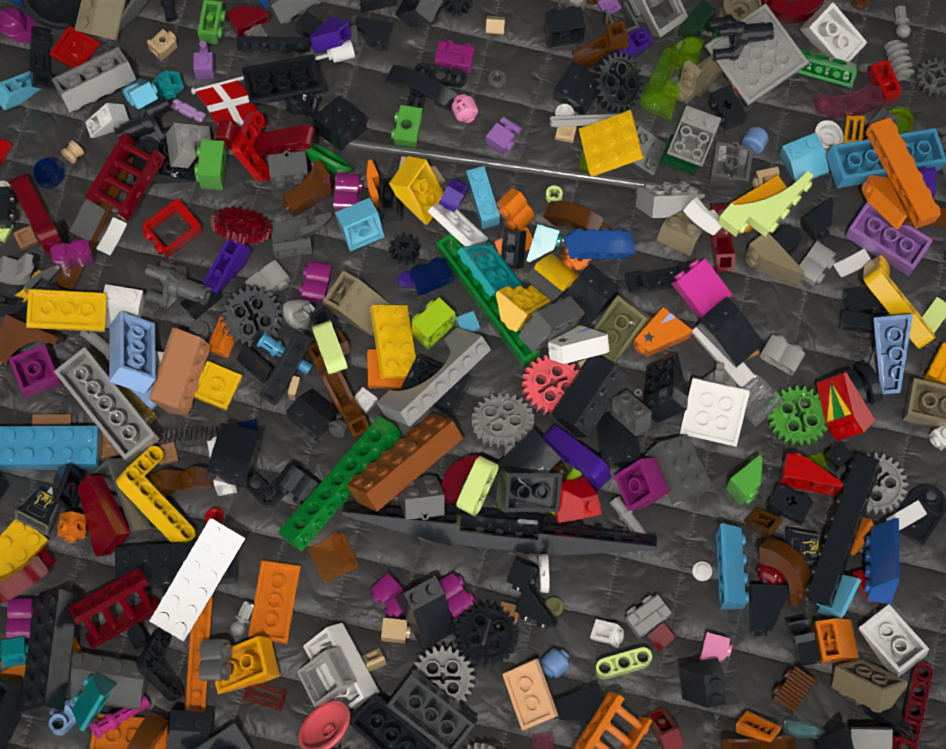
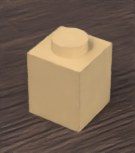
M383 618L381 640L405 644L406 638H410L411 631L410 626H407V620Z

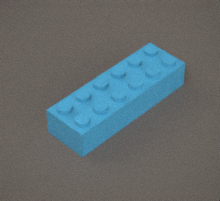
M936 128L899 134L905 141L909 154L913 156L918 170L923 167L927 169L935 167L936 171H940L945 165L946 157ZM869 139L832 145L826 154L836 188L863 184L869 175L888 177Z
M98 426L0 427V470H58L59 467L66 464L71 465L76 470H95L101 465L102 431Z

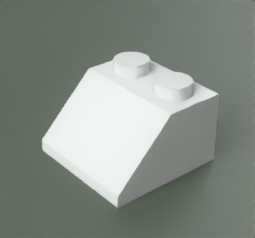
M105 284L103 292L107 293L105 328L110 329V324L120 311L141 318L145 303L143 290Z

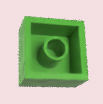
M201 139V146H197L199 163L195 164L197 182L200 183L201 189L223 190L227 162L224 141Z

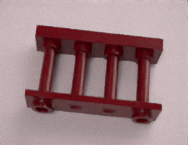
M123 133L86 193L85 198L98 206L101 201L118 209L116 213L118 216L128 221L158 169L162 167L166 157L156 149L151 155L135 147L136 142L130 136ZM130 153L148 161L142 171L125 163ZM121 169L138 177L133 187L115 178ZM111 185L128 193L123 203L106 195Z
M140 568L131 571L68 607L76 624L83 621L89 632L85 634V637L92 649L128 630L134 623H140L151 617L158 608L159 602L155 595L149 598L143 588L148 585V582ZM137 592L142 603L131 608L126 597ZM119 601L124 613L114 618L108 607ZM101 611L107 622L96 628L90 617Z

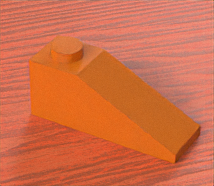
M869 175L861 188L867 202L895 229H899L907 214L889 177Z

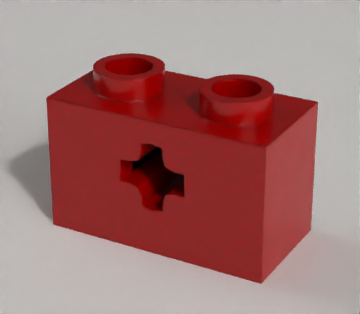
M889 60L871 65L867 75L881 106L898 101L902 89Z

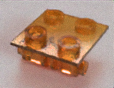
M343 532L340 534L334 533L331 535V538L308 548L324 584L360 567Z

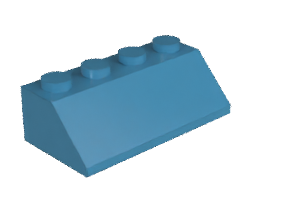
M720 523L716 531L720 610L744 609L746 603H749V593L745 591V584L748 583L747 572H744V565L747 563L746 553H743V546H745L746 542L745 534H742V528L725 523Z

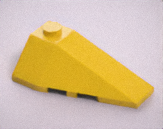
M532 285L525 289L522 286H517L516 289L506 286L496 293L501 321L505 323L507 328L515 332L522 329V326L532 319L531 315L538 308L542 310L549 303H553Z

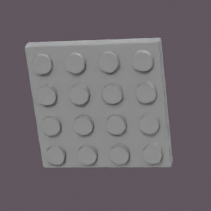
M767 4L758 8L741 20V22L744 21L746 24L772 22L774 26V39L748 42L738 60L723 59L715 61L747 106L809 64L806 57ZM729 36L717 37L705 45L712 58L713 49L729 48Z

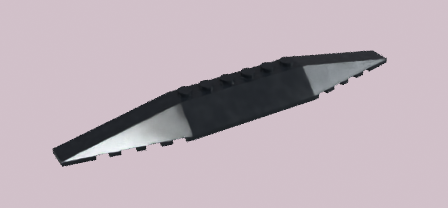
M345 502L342 516L449 546L461 545L467 548L479 547L486 550L497 549L505 552H522L524 554H548V556L657 550V536L632 531V534L622 533L623 529L614 527L613 530L602 528L601 524L596 523L594 527L585 525L584 521L578 519L574 522L557 523L556 516L538 513V524L535 525L518 523V512L506 513L501 509L481 507L478 514L473 516L459 509L457 504L444 503V515L429 517L427 520L422 518L406 520L401 506H389V503L385 504L380 510L375 511L357 502Z

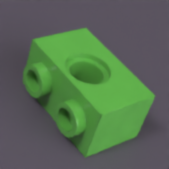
M400 105V110L395 113L394 122H397V126L392 129L391 139H394V145L417 148L423 116L422 108ZM404 125L411 126L409 129L402 128Z

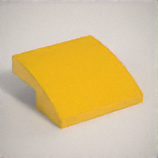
M554 254L547 255L537 262L534 267L536 271L562 292L571 287L580 276L573 269H568L563 261Z

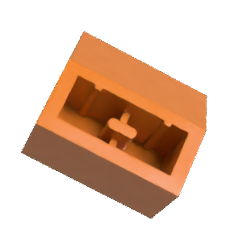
M850 619L815 621L812 625V630L817 641L820 665L859 659Z

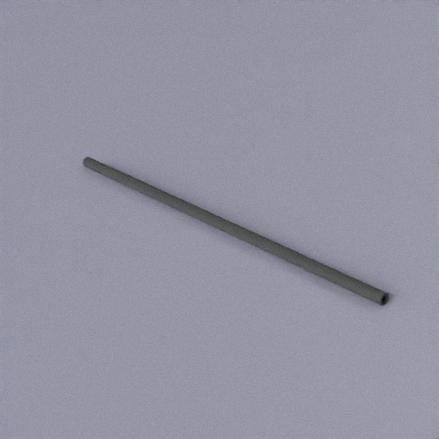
M355 139L345 146L346 148L479 167L484 166L487 168L638 189V185H645L647 182L657 184V182L602 174L591 177L588 172ZM325 140V145L333 146L331 143Z

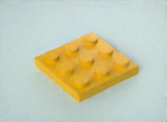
M631 110L579 128L591 177L644 159Z

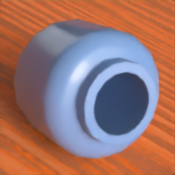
M752 127L742 138L741 144L742 146L753 147V154L757 155L763 152L768 144L769 137L763 128Z
M555 648L550 649L540 660L542 671L549 678H559L570 667L567 660L569 655L563 649L559 651Z

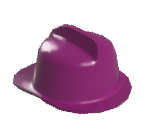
M8 7L3 10L1 9L0 32L17 42L25 43L30 41L32 26H37L35 21L17 8Z

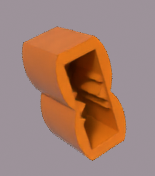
M511 188L497 202L498 212L507 221L505 224L509 229L521 230L535 218V214L528 205L524 195L514 188Z

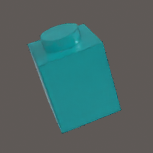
M25 636L1 640V659L5 667L25 665L28 652V642Z

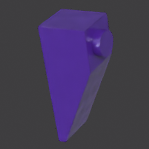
M226 239L202 284L205 287H211L210 291L218 294L244 266L252 249L245 244L242 245L241 242L234 243V240L227 241Z

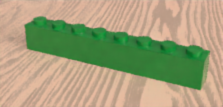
M450 233L436 242V251L520 365L525 368L539 357L540 350L533 353L519 338L518 335L523 329L515 332L507 328L505 323L501 321L496 295L490 296L487 294L479 280L473 277L469 267L461 261L457 251L462 246Z

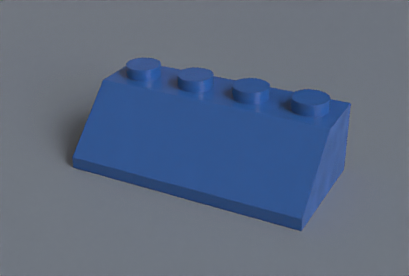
M894 518L872 527L870 534L865 537L864 546L867 547V550L865 551L864 561L867 562V565L865 566L864 577H867V580L865 581L864 592H867V601L892 603L900 579L899 518Z

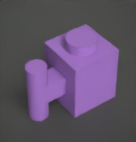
M201 41L199 43L200 53H194L195 78L214 79L213 54L208 52L207 43Z
M503 116L500 123L505 125V127L496 123L486 136V144L504 156L516 144L514 142L515 134L512 131L520 134L522 128Z

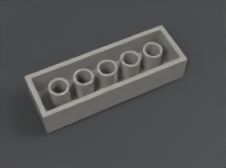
M85 347L54 371L119 454L129 464L159 440V437L117 385L109 382V375Z

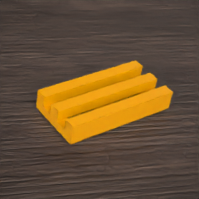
M847 115L843 143L863 140L865 116ZM854 120L852 139L848 140L850 121ZM858 120H860L859 139L856 140Z

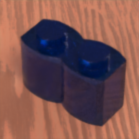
M434 258L429 261V264L423 266L421 264L416 265L409 271L410 280L418 296L453 283V276L445 258Z

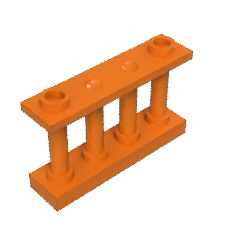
M608 692L573 749H593L594 747L598 749H611L600 740L605 729L622 742L619 749H635L643 735L648 732L652 720L641 716L637 719L621 706L625 698L620 694ZM615 713H618L633 725L627 736L611 724V719Z

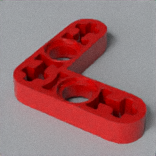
M259 111L251 112L247 115L232 143V151L253 178L258 182L270 179L269 166L253 148L265 123L264 116ZM247 129L249 130L250 138L247 137ZM250 156L253 158V165L250 162Z

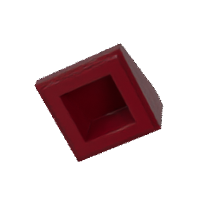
M664 622L647 635L659 652L676 638Z

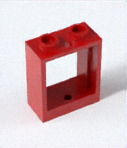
M178 198L142 224L143 236L148 242L151 240L155 244L153 247L159 255L163 254L166 258L202 233L199 222ZM177 213L190 230L165 247L152 231Z

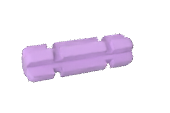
M178 99L173 100L171 104L172 109L178 110L179 113L191 119L194 118L199 123L205 120V113L186 103L182 104V101Z

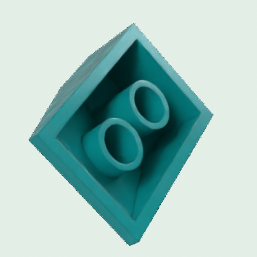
M95 672L92 676H87L82 684L85 687L82 693L78 692L72 701L75 704L72 708V713L79 729L82 731L97 719L117 685L98 672Z

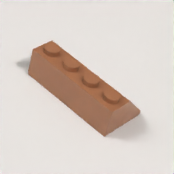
M172 328L148 399L169 414L188 416L211 345L201 337Z

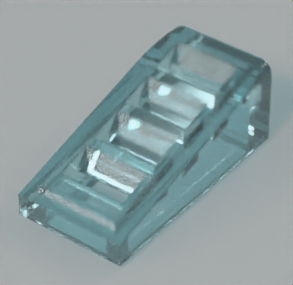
M783 719L781 722L782 736L821 738L825 734V729L787 719Z

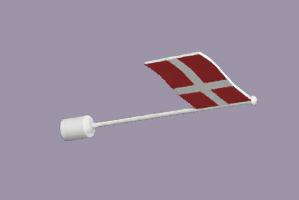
M347 40L342 46L328 49L327 54L316 56L315 59L319 60L328 57L329 61L333 60L334 63L355 58L351 40ZM243 76L191 89V93H196L205 104L216 126L218 120H229L241 127L249 113L257 112L255 105L249 103L246 90L239 82L244 80ZM265 122L263 128L269 127V125Z

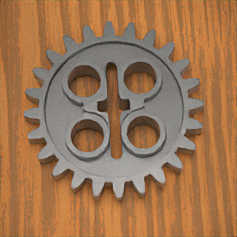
M501 393L498 394V397L491 394L490 400L485 397L484 403L478 402V407H474V413H472L473 432L477 433L478 439L482 438L483 443L489 441V447H492L494 443L497 444V449L501 445H504L505 449H507L508 444L515 447V442L519 443L534 428L532 408H529L528 402L523 404V398L516 400V395L510 398L509 393H506L505 397H502Z
M875 453L873 458L879 459L881 466L876 482L885 473H888V476L881 480L879 486L876 485L873 488L872 494L879 495L881 500L874 501L870 497L866 514L868 515L870 511H873L874 516L877 515L878 511L885 515L886 509L891 513L893 511L892 506L898 508V501L903 502L904 500L901 495H906L907 493L902 488L908 486V483L903 482L906 480L907 475H901L904 469H897L899 462L892 464V457L885 460V454L878 458V454ZM891 481L894 484V488L886 487L885 482Z
M441 646L440 651L433 647L432 654L426 650L427 657L420 655L419 657L422 662L414 663L418 667L416 671L425 678L441 677L442 673L447 677L460 676V680H445V684H442L440 680H432L430 682L436 683L440 690L459 705H461L459 700L467 701L465 694L472 695L468 689L469 687H475L474 684L470 683V680L476 679L475 676L470 675L475 670L474 668H468L471 662H465L464 659L466 657H459L460 651L458 650L452 653L451 646L447 651H445L444 646ZM453 662L457 663L458 671L454 674L449 673L448 665ZM431 663L438 665V671L435 674L428 672V666ZM451 683H457L459 686V690L455 694H451L448 691V686Z

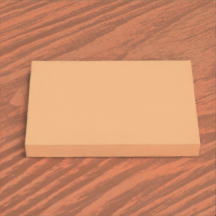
M538 659L502 674L522 731L558 716Z

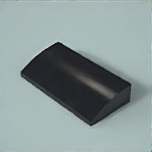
M533 428L497 464L499 468L549 471L561 459V454ZM499 468L488 492V495L495 502Z

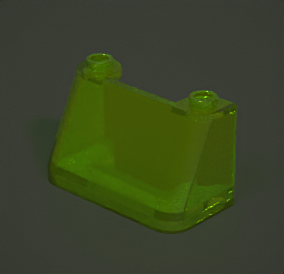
M691 36L669 45L663 50L641 96L640 104L643 109L672 120L680 90L675 83L670 82L675 68L682 71L683 65L688 59L695 65L698 64L704 40Z

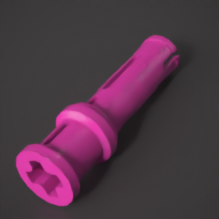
M144 696L140 710L122 708L113 714H105L104 718L90 724L93 734L97 739H100L104 733L111 729L114 731L117 729L118 724L149 708V701Z

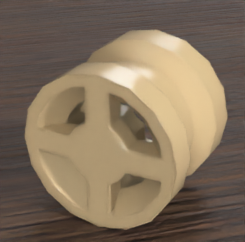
M72 140L68 143L67 148L61 150L62 155L72 164L77 162L79 156L85 154L83 149Z

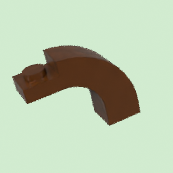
M550 201L543 216L554 226H566L574 229L581 228L583 231L589 229H596V231L603 229L612 230L603 223L604 218L595 212L566 201Z
M768 538L759 546L760 564L773 567L785 576L789 584L790 605L798 606L807 598V593H805L808 582L812 581L810 569L803 557L794 548L782 541Z
M150 711L138 727L127 749H153L163 736L168 720Z

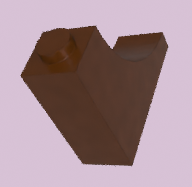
M321 160L313 163L311 172L297 187L283 195L284 203H282V206L287 214L291 213L293 218L332 197L330 174Z
M13 313L6 314L0 328V365L10 364L8 358L16 356L24 347L33 342H48L56 345L62 342L64 336L49 329L26 328V319Z

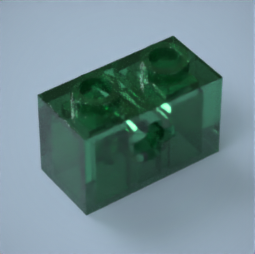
M702 0L680 25L678 35L693 45L708 28V18H715L717 9Z

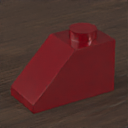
M241 5L234 7L226 13L228 23L237 36H245L270 22L268 11Z
M664 707L646 714V718L652 720L650 727L662 749H679L684 747L679 728Z

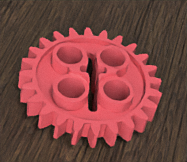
M544 355L543 361L539 357L536 359V363L532 361L530 364L531 368L527 367L525 370L527 374H524L522 377L526 380L521 384V386L526 387L522 394H528L525 401L531 400L530 407L536 405V412L543 409V415L547 411L551 413L565 393L561 386L569 387L579 370H573L576 364L574 363L570 366L568 363L562 364L548 359L547 355ZM552 370H558L560 376L553 375ZM541 378L544 384H538L535 379ZM562 378H567V380L559 382ZM559 382V383L556 385V387L551 386V387H549L548 389H546V388L549 386L550 383L553 385V384ZM546 389L544 392L538 393V391ZM545 395H551L554 400L548 401L545 398Z

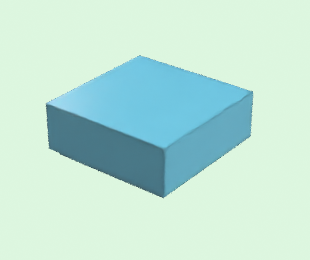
M474 311L457 317L456 321L460 329L472 333L481 329Z

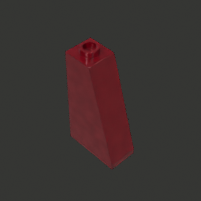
M88 475L83 478L77 489L92 547L96 557L110 556L115 552V547H119L128 538L131 531L103 475Z

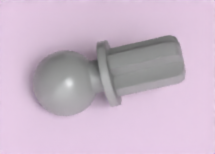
M899 5L895 7V25H898L896 34L900 38H906L911 32L909 25H907L909 19L907 18L906 7Z
M244 601L239 613L235 615V618L238 620L234 621L230 626V631L234 636H241L245 633V623L250 622L249 618L254 609V604Z

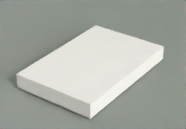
M439 204L432 206L428 210L464 246L483 244L488 240V237L458 209L453 212Z

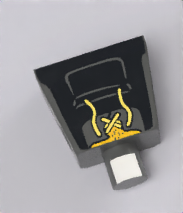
M49 487L46 493L35 489L16 507L15 520L48 536L60 510V506L53 501L52 487Z
M787 529L784 534L785 543L794 548L803 557L808 567L818 564L820 559L818 558L819 549L825 545L819 544V535Z

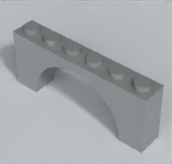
M460 328L453 330L444 339L450 349V355L444 366L434 376L416 387L403 391L389 390L376 402L383 414L392 420L410 427L491 351L481 335Z

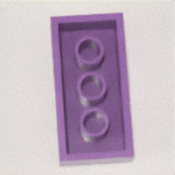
M868 202L845 236L873 255L878 256L881 254L889 265L910 277L933 241L912 226L901 225L899 229H895Z

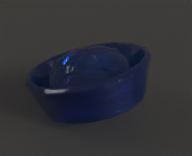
M54 157L40 159L33 168L35 182L42 188H54L64 178V166L60 160Z

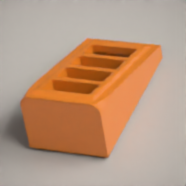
M747 710L736 723L737 733L767 742H772L781 730V726Z

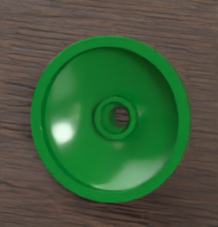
M315 142L312 143L311 149L304 150L307 157L313 163L321 160L328 172L348 173L353 169V166L344 158Z

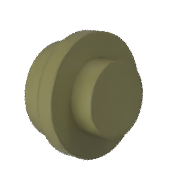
M550 597L545 601V604L555 617L563 612L564 604L560 598Z

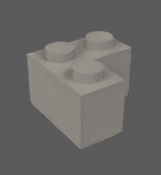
M174 123L166 133L170 166L188 168L196 158L197 146H201V139L211 140L209 126Z

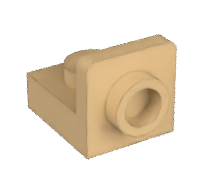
M778 167L756 171L754 178H752L754 189L777 175L779 176Z

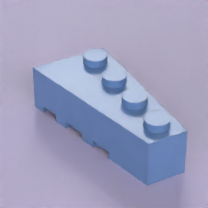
M913 313L874 317L879 381L883 394L901 392Z

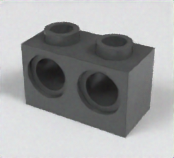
M628 390L612 398V415L631 433L638 436L651 428L652 411Z

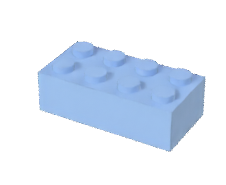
M120 311L110 324L109 382L145 394L156 379L155 323Z

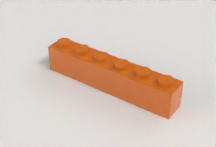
M891 117L871 124L865 133L915 229L934 223L941 215L940 208L932 198L931 190L926 186L922 173L918 171L913 156L909 154L905 141L900 137L896 124L893 123Z

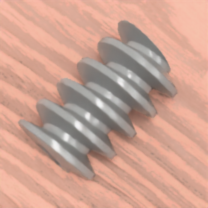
M893 40L886 43L884 49L897 80L902 81L913 75L915 71L910 69L913 67V64L909 62L911 57L907 56L910 53L906 49L908 44L902 43L900 40Z

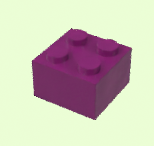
M45 344L8 358L25 399L62 385L59 377L54 372L56 368Z
M655 457L640 459L614 475L628 511L644 509L670 493Z

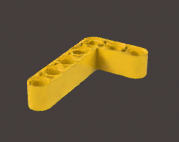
M880 254L865 264L863 279L890 315L913 313L909 337L912 342L920 349L935 339L936 336L932 329L891 280L890 266L886 259Z
M151 446L117 477V486L172 544L190 542L195 537L194 528L145 477L163 459V451L157 446Z

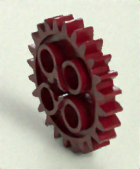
M231 206V209L224 207V210L219 208L218 211H214L211 217L210 226L212 231H215V234H221L220 238L226 237L227 241L241 242L242 245L245 242L249 245H252V242L259 244V241L264 243L265 240L269 239L272 231L271 221L267 220V217H262V213L256 214L255 210L249 211L248 208L245 210L241 207L235 209L233 206Z

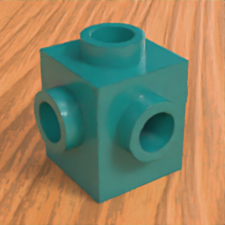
M165 70L152 81L158 91L156 94L158 98L165 96L166 100L173 99L184 89L179 72Z

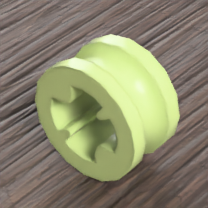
M550 186L546 191L547 202L561 201L562 189L558 186ZM551 192L554 194L558 193L557 198L554 196L551 198Z

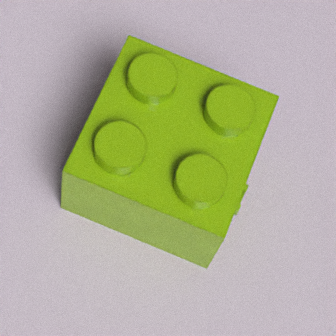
M439 297L435 301H430L423 313H418L413 317L412 335L429 350L455 326V320L458 318L455 312Z

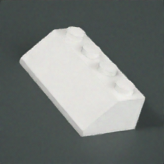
M343 623L326 627L303 647L310 660H313L327 649L340 647L357 682L332 701L344 703L349 711L369 701L375 693H379V690ZM326 663L316 669L328 693L337 687Z

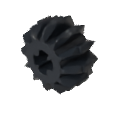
M444 0L442 6L445 7L446 13L451 12L452 16L458 14L461 17L462 12L467 14L469 9L472 8L473 0Z
M402 233L401 238L395 235V241H390L391 247L388 248V251L392 253L391 259H397L396 262L398 264L404 261V265H407L408 260L413 263L415 261L414 257H419L420 245L417 244V238L412 239V234L405 237V233Z

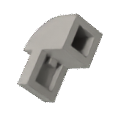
M25 253L19 260L3 256L0 259V282L10 285L26 284L30 280L34 268V263H32L33 255Z

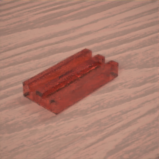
M258 683L247 686L243 700L282 712L288 692ZM252 686L282 695L281 699L251 690ZM249 694L278 702L279 706L251 698Z

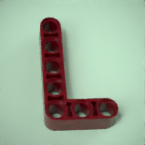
M218 120L214 139L216 141H224L225 147L232 151V143L241 127L229 120ZM298 125L261 132L253 148L261 158L273 154H282L284 151L296 152L311 149L315 129L309 125Z
M22 174L10 180L9 183L47 257L50 258L52 257L50 248L62 243L27 174Z
M920 663L912 670L902 713L908 726L914 730L916 739L912 741L899 733L898 736L892 735V749H901L902 745L907 746L909 749H917L933 676V669L928 663ZM918 669H923L926 672L925 678L918 674ZM914 688H919L922 691V697L914 694ZM909 708H916L918 711V716H913L910 713Z

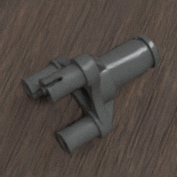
M164 260L160 263L159 267L151 263L148 264L147 267L150 269L146 268L145 274L160 279L163 283V294L148 289L145 295L146 301L159 304L160 307L168 309L180 297L197 303L200 302L203 305L209 301L211 292L207 291H210L211 287H205L203 284L187 279L185 266L180 264L174 265Z

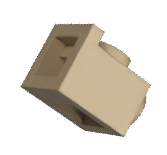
M163 29L153 39H149L147 45L149 50L159 60L163 61L177 48V38L171 31L166 32Z

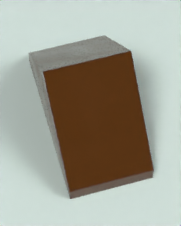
M756 507L744 522L766 541L780 527L783 520Z

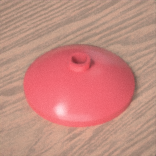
M330 701L312 711L300 728L298 735L300 747L302 749H331L348 729L350 721L348 707L340 701Z

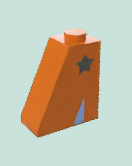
M663 307L634 339L633 346L638 354H644L646 357H649L688 340L693 330Z

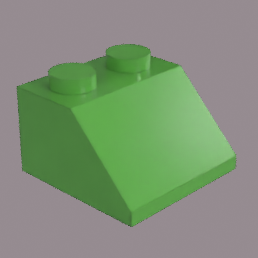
M760 455L734 475L726 487V490L740 506L744 503L750 504L759 493L758 489L761 485L762 457Z

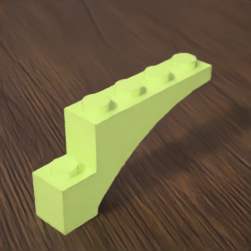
M807 171L792 186L765 200L741 205L731 203L720 216L718 224L735 237L740 232L743 234L749 225L766 237L769 232L773 233L779 226L777 222L781 218L784 220L787 217L791 205H797L802 198L800 196L803 191L807 192L813 185L811 182L813 174Z

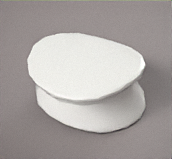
M825 120L817 125L815 132L825 149V154L828 153L832 145L843 144V132L835 122Z

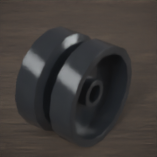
M865 362L857 365L855 370L850 368L841 372L848 374L866 406L867 403L874 405L883 400V391L879 378L869 363Z

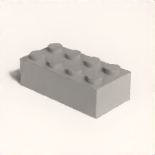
M119 47L52 78L56 90L69 112L79 110L83 105L95 102L100 97L112 94L116 89L128 86L137 80L128 60Z

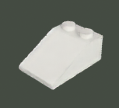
M833 2L823 4L800 28L807 39L824 54L848 62L867 43Z
M890 604L859 627L860 632L881 663L890 673L898 677L922 660L929 651V648Z

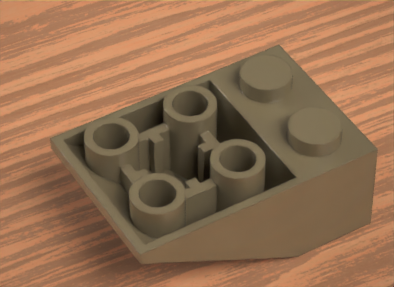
M702 203L708 211H711V206ZM681 210L670 217H666L656 241L691 256L703 229Z
M344 270L323 300V306H326L332 314L370 336L374 335L370 307L372 305H391L362 281Z

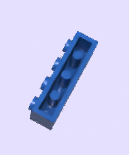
M579 228L572 230V234L565 237L570 259H625L636 253L631 231H623L622 229L609 231V229L600 231L589 229L583 231Z

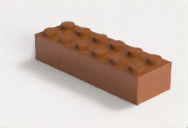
M432 413L426 416L424 421L418 426L413 427L406 436L397 440L395 445L389 450L384 451L376 461L368 464L363 472L354 476L347 486L357 503L378 511L458 444L463 437L453 420Z

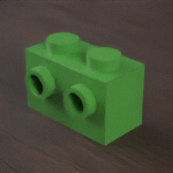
M203 1L198 28L200 42L205 41L210 44H218L219 38H222L223 27L221 25L222 21L225 22L226 11L223 10L222 2Z

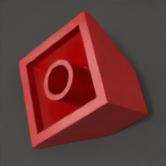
M586 477L562 482L559 512H555L557 523L602 514L598 494Z

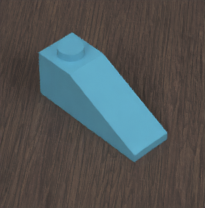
M30 71L0 82V106L4 110L20 105L41 90L40 88L32 87Z

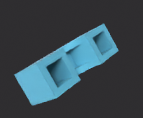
M141 78L121 88L129 105H134L137 109L158 99L156 96L158 91L155 85Z
M485 167L467 170L466 181L470 194L474 197L481 229L500 225V214Z

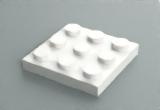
M693 377L688 395V407L684 413L680 434H688V436L737 447L750 390Z

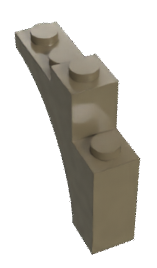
M709 56L698 65H695L688 59L683 65L680 81L675 85L673 94L677 100L683 101L687 105L696 95L700 98L724 73L712 56Z

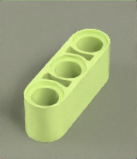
M331 321L312 326L328 374L347 369V364Z
M482 456L477 458L458 498L457 507L473 516L478 514L497 474L498 464Z
M642 647L603 658L597 662L595 674L599 679L605 680L644 669L650 664L652 653L648 648ZM645 654L648 661L640 662L637 655ZM625 659L629 666L622 668L619 666L618 661ZM607 665L610 671L604 674L599 670V666Z

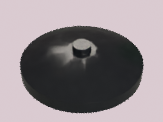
M20 0L23 8L32 19L43 26L54 29H63L75 25L81 0Z

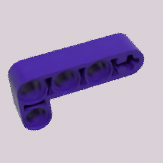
M553 425L542 436L561 454V458L586 477L594 490L599 491L611 478L609 468L601 458L558 426Z

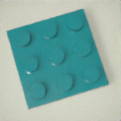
M491 242L461 247L457 251L461 261L469 267L473 277L479 280L483 290L490 296H495L498 290L506 286H510L512 289H516L517 286L523 287V284Z

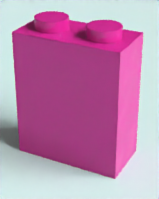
M695 259L688 265L690 268L684 272L682 270L674 276L676 280L671 284L696 317L701 319L723 299L729 298L732 293L706 259Z

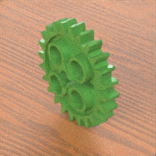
M796 385L793 391L789 386L787 393L782 389L780 395H775L774 399L776 401H771L770 405L772 407H769L767 411L771 414L768 415L767 419L772 420V422L768 426L775 427L772 434L779 433L778 440L782 437L785 438L784 444L791 441V447L798 443L801 448L803 442H805L809 446L811 441L813 443L818 441L817 437L820 439L823 437L822 432L826 433L828 428L826 427L821 401L818 399L819 393L814 396V389L806 392V386L799 390L798 385ZM800 402L808 403L809 408H803ZM788 407L791 413L783 412L782 408ZM796 413L798 416H802L801 420L799 417H795ZM806 420H813L815 426H810ZM788 425H795L797 431H791Z

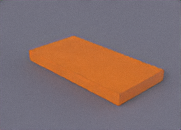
M261 560L254 609L248 634L249 639L262 636L271 638L272 642L288 644L301 566Z
M99 714L97 719L94 720V722H97L104 718L105 714ZM130 717L118 724L117 729L114 731L111 729L104 733L100 739H97L92 732L90 749H127L135 732L145 718ZM167 725L163 736L153 749H166Z

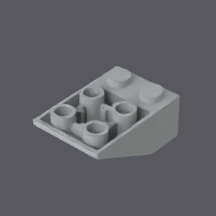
M686 106L667 154L702 167L718 131L721 118Z
M679 181L678 184L671 182H662V184L647 182L645 185H638L636 207L651 218H665L686 208L693 199L698 198L700 200L704 198L705 194L686 181Z

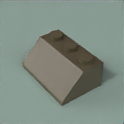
M81 0L75 30L117 41L126 0Z
M859 658L836 666L832 688L839 691L841 695L848 696L854 699L855 702L868 706L874 712H882L892 708L907 687L908 681Z

